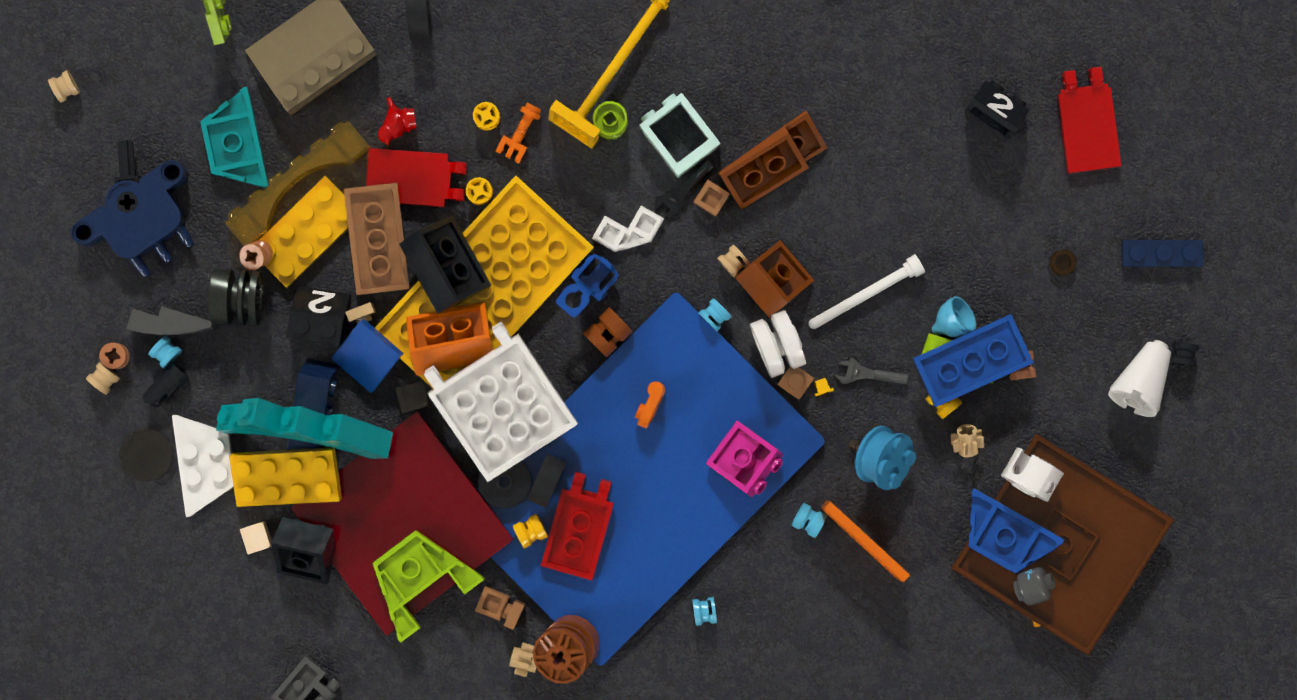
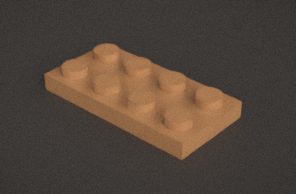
M397 183L344 188L356 295L410 289L406 256L399 246V243L404 241Z

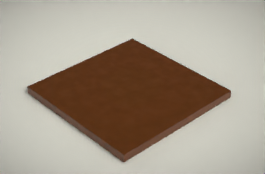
M1036 434L1024 453L1030 457L1035 455L1064 473L1049 501L1046 502L1037 497L1034 498L1012 486V483L1009 481L1005 482L994 500L1065 540L1061 546L1022 570L1026 571L1041 567L1047 574L1051 573L1056 584V588L1052 589L1051 599L1032 606L1025 604L1024 601L1020 602L1013 585L1014 581L1017 580L1018 574L1010 572L969 548V540L951 569L1089 656L1175 519Z

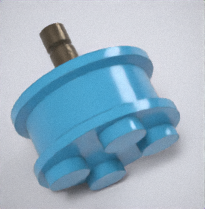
M886 426L873 428L866 434L862 442L852 439L848 444L849 449L857 452L855 459L857 476L867 483L875 482L879 488L884 490L897 489L916 460V453L914 452L911 438L903 433L894 434Z

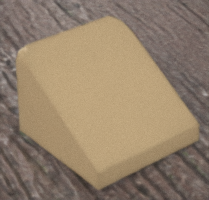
M266 521L240 529L247 554L272 547V540Z

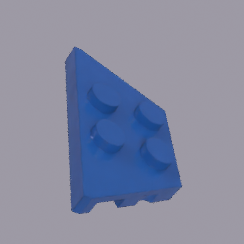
M975 488L973 489L969 548L1010 572L1018 574L1064 543L1065 540Z

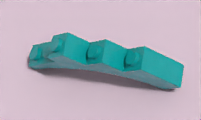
M260 398L243 399L241 404L221 405V410L217 415L216 431L224 434H256L294 439L340 449L370 459L388 458L393 436L391 431L344 414L324 415L302 406L282 407Z

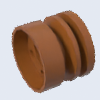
M578 615L562 616L557 618L536 640L533 648V661L538 671L548 680L555 683L575 681L597 657L600 649L599 635L595 627L587 619Z

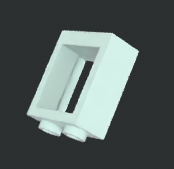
M673 93L662 102L664 107L656 113L652 109L641 118L643 123L639 125V128L676 177L679 178L719 148L721 143L682 93L678 96ZM681 104L707 138V141L676 163L650 127Z

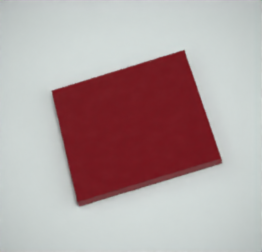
M419 411L391 431L393 436L388 458L370 459L359 455L338 471L342 493L340 501L300 503L291 507L298 519L314 525L321 524L333 529L336 546L332 564L386 636L395 630V626L391 620L385 596H383L373 562L417 530L473 570L514 540L513 536ZM447 572L407 602L405 606L414 616L456 583Z

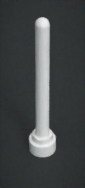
M916 254L907 258L906 262L902 264V268L812 318L808 323L811 329L820 327L908 276L910 278L913 276L917 278L924 274L925 270Z

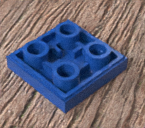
M362 319L331 359L372 393L404 353L365 319Z

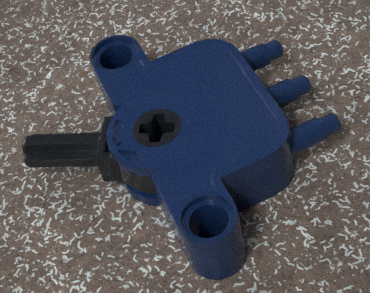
M122 140L117 143L120 177H114L115 184L108 190L105 206L98 207L76 222L71 229V236L76 243L85 246H92L105 238L118 256L130 260L138 273L143 278H146L150 275V272L141 257L155 249L160 258L165 263H168L172 260V257L163 243L167 239L177 234L187 248L194 245L190 234L184 227L185 214L171 194L172 191L186 182L188 171L181 163L168 160L141 178L135 172L133 141ZM172 167H178L180 170L179 177L175 180H170L168 177V171ZM129 197L135 201V204H132L130 209L124 205L125 202H129ZM89 226L91 236L87 240H82L80 232L84 227Z

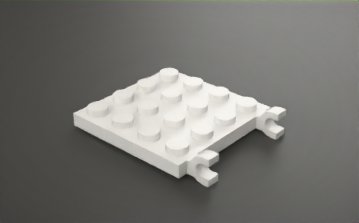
M502 321L492 327V332L502 345L446 381L442 380L434 365L426 369L424 376L433 387L428 392L429 397L487 482L578 425L577 420L520 335L517 334L511 338Z

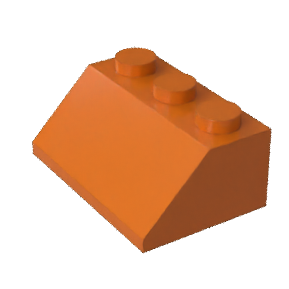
M485 302L450 308L439 314L435 311L406 317L409 350L416 376L424 375L425 370L432 365L436 367L438 372L469 366L494 350Z

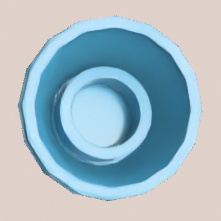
M954 296L948 299L938 310L937 319L932 326V331L937 336L961 337L976 329V318L969 305L960 297Z

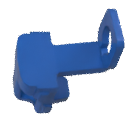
M593 254L585 260L580 269L578 267L575 269L571 278L576 284L567 286L557 298L556 303L571 317L575 318L588 305L589 296H592L599 302L608 295L607 290L611 285L615 284L619 275L607 259ZM596 258L600 262L590 275H583V271ZM609 272H612L614 274L613 278L601 290L599 284ZM578 290L582 292L580 305L577 308L568 307L565 302L566 296L572 292L576 293Z

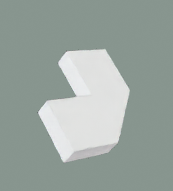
M640 206L629 228L604 216L592 240L614 252L647 244L653 240L664 218L643 206Z

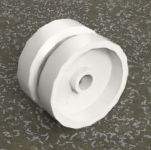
M785 310L771 316L774 332H771L767 322L763 319L750 323L754 340L771 378L784 373L785 366L781 357L783 355L788 365L793 369L806 365L800 338Z

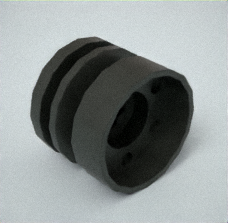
M214 269L209 290V315L211 323L230 325L234 313H237L240 325H246L249 316L250 326H259L265 306V286L263 284L262 272L253 270L250 278L248 270H242L239 281H236L233 269Z

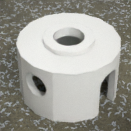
M1016 448L1001 476L1020 491L1048 502L1064 473L1035 455L1030 457L1024 453L1023 449Z

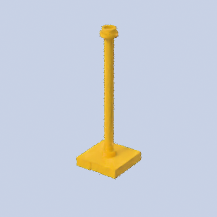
M651 0L652 4L578 111H572L555 100L550 107L548 120L593 149L598 142L600 129L588 122L586 116L660 9L666 10L668 8L670 0Z

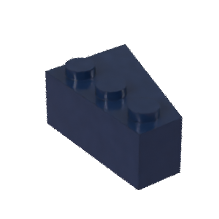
M307 359L298 373L293 407L302 406L324 415H333L334 407L331 404L332 398L336 394V377L339 365ZM289 439L287 449L323 448L327 446Z

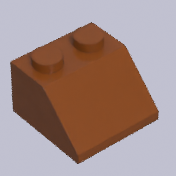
M781 240L735 277L769 318L815 281Z

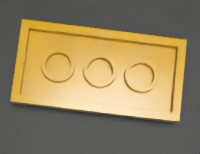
M326 176L260 239L267 242L273 251V258L265 267L286 288H289L348 230L344 194Z
M335 448L232 453L229 456L237 507L338 502L342 499Z

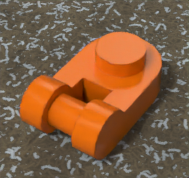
M661 382L649 384L647 390L650 396L645 405L640 404L634 417L638 419V426L648 429L666 391L664 384Z

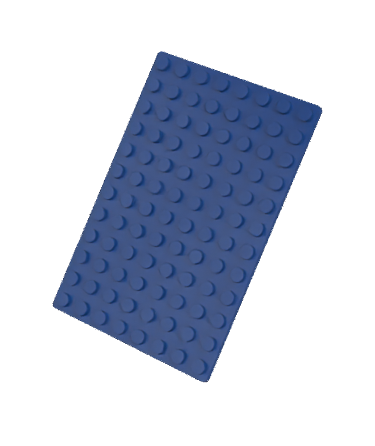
M673 293L564 402L577 420L578 425L521 460L530 471L532 479L531 488L547 454L567 462L547 507L545 508L529 501L527 497L517 506L506 509L494 507L488 503L514 538L513 541L495 553L491 558L553 621L565 615H578L587 619L595 627L600 638V649L597 657L594 659V662L600 666L604 665L825 443L824 438L679 293ZM661 382L665 386V394L648 429L637 425L638 419L634 418L640 404L645 405L650 396L647 390L649 384ZM736 421L742 423L784 454L781 457L783 464L776 473L770 472L765 479L767 486L764 491L759 495L754 494L753 497H750L706 464ZM576 472L586 474L582 489L594 493L598 492L601 479L612 482L607 500L614 502L592 580L541 566L562 488L571 489ZM502 477L500 479L501 486H509V478ZM537 513L548 537L543 540L537 539L533 541L531 546L524 549L512 525L518 522L524 523L528 521L530 516Z

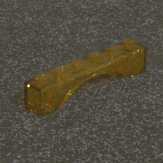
M341 121L330 130L332 134L325 140L321 138L310 146L311 152L305 157L300 155L289 164L291 168L284 174L281 172L277 173L268 181L270 185L263 191L258 189L249 196V203L243 208L240 206L236 207L227 215L229 219L224 223L243 246L260 240L270 230L271 221L278 204L296 182L322 168L336 165H351L371 148L349 121L345 124Z

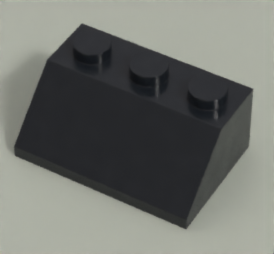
M453 216L420 229L399 243L437 314L464 302L492 286Z

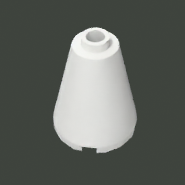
M1159 340L1147 342L1111 385L1108 396L1124 409H1126L1127 405L1135 408V414L1155 417L1160 409L1171 358L1168 345Z

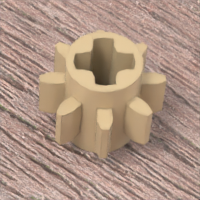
M971 424L959 426L957 434H951L953 451L958 452L963 457L977 455L978 448H984L982 430H977Z
M522 643L521 648L514 647L509 664L510 667L515 668L514 674L527 677L528 671L535 673L537 667L533 661L534 645Z

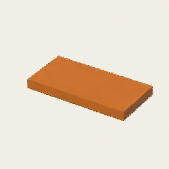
M827 500L821 506V510L897 580L905 582L910 574L831 501Z

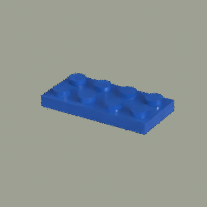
M1011 314L913 358L914 364L935 408L1034 363Z

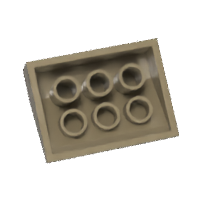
M339 0L314 1L245 50L268 86L290 115H293L378 55Z

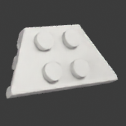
M172 415L185 515L190 517L234 487L229 456L232 454L230 434L218 432L214 427L179 415Z

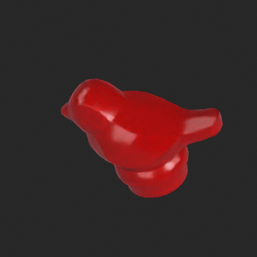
M391 97L386 98L389 109L383 125L378 130V139L386 145H389L392 139L401 137L404 131L410 132V130L417 129L414 109H407V107H404L402 110L394 105Z

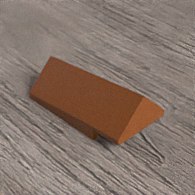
M804 111L724 168L719 174L742 210L807 170L809 167L806 161L827 149V146L808 112Z

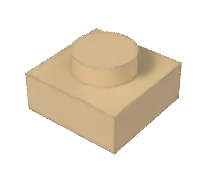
M369 302L345 313L349 322H356L358 324L362 319H365L367 322L371 321V315L376 314L373 303Z

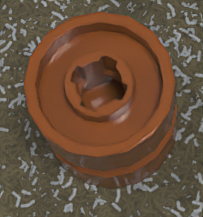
M608 308L599 317V323H592L583 332V335L607 358L617 348L616 342H623L633 331L611 308ZM605 329L611 334L606 339L601 335Z

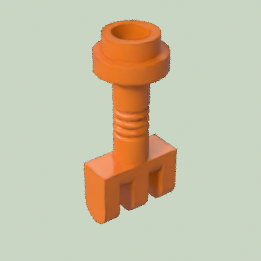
M528 102L525 107L522 106L520 109L524 115L512 138L503 135L496 149V152L501 154L505 145H507L509 149L505 157L509 159L515 150L518 151L514 161L520 164L528 147L521 144L527 132L526 130H528L533 119L539 120L541 117L539 115L541 109Z

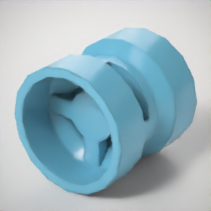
M803 503L791 526L798 530L804 529L808 535L816 538L827 518V514L821 511L815 512L811 509L810 505Z

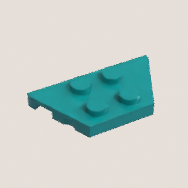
M243 87L233 98L225 101L214 113L209 114L200 121L209 166L213 175L268 188L270 186L250 91L248 87Z

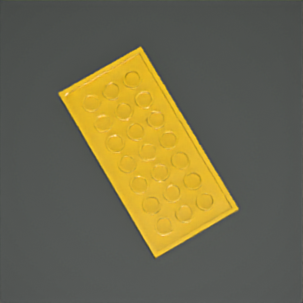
M515 176L463 232L492 286L452 308L485 302L493 348L495 349L502 344L492 332V327L502 321L512 338L594 247L522 180ZM420 281L407 292L375 327L377 331L404 353L400 359L414 372L409 350L406 317L436 311ZM468 366L439 371L442 380L446 381ZM419 375L430 387H432V385L429 383V381L426 379L424 375Z

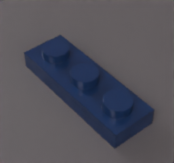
M1122 240V267H1203V240Z

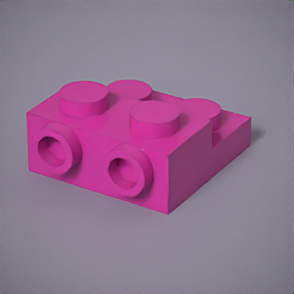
M736 421L706 464L750 497H753L754 494L759 495L764 491L767 486L765 479L770 472L776 473L783 464L781 457L784 454L742 423Z

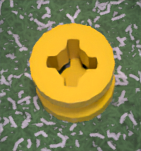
M482 102L475 107L473 120L480 129L485 131L493 130L500 122V113L494 104Z
M481 177L470 180L465 189L468 199L475 205H485L489 203L493 196L491 184Z

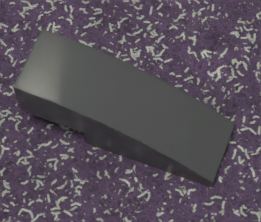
M161 306L158 316L132 309L126 329L146 334L175 336L207 331L215 328L216 324H212L211 321Z

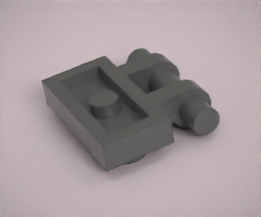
M306 655L271 698L273 700H305L308 694L315 688L320 693L315 700H332L336 695L335 691L341 684L335 678H332L327 685L322 683L320 680L327 672Z

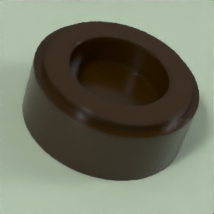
M1067 249L1057 250L1049 258L1050 270L1058 276L1069 275L1076 268V257Z

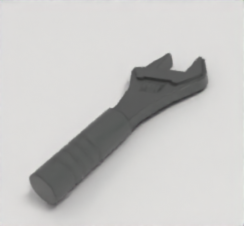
M850 358L849 361L838 363L848 366L846 377L835 375L843 384L861 379H874L907 385L908 374L868 369L861 366L853 358Z

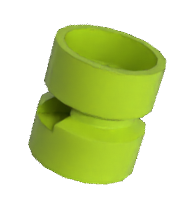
M606 101L595 109L593 124L600 129L599 135L602 138L608 140L621 137L626 131L628 125L627 113L619 103Z

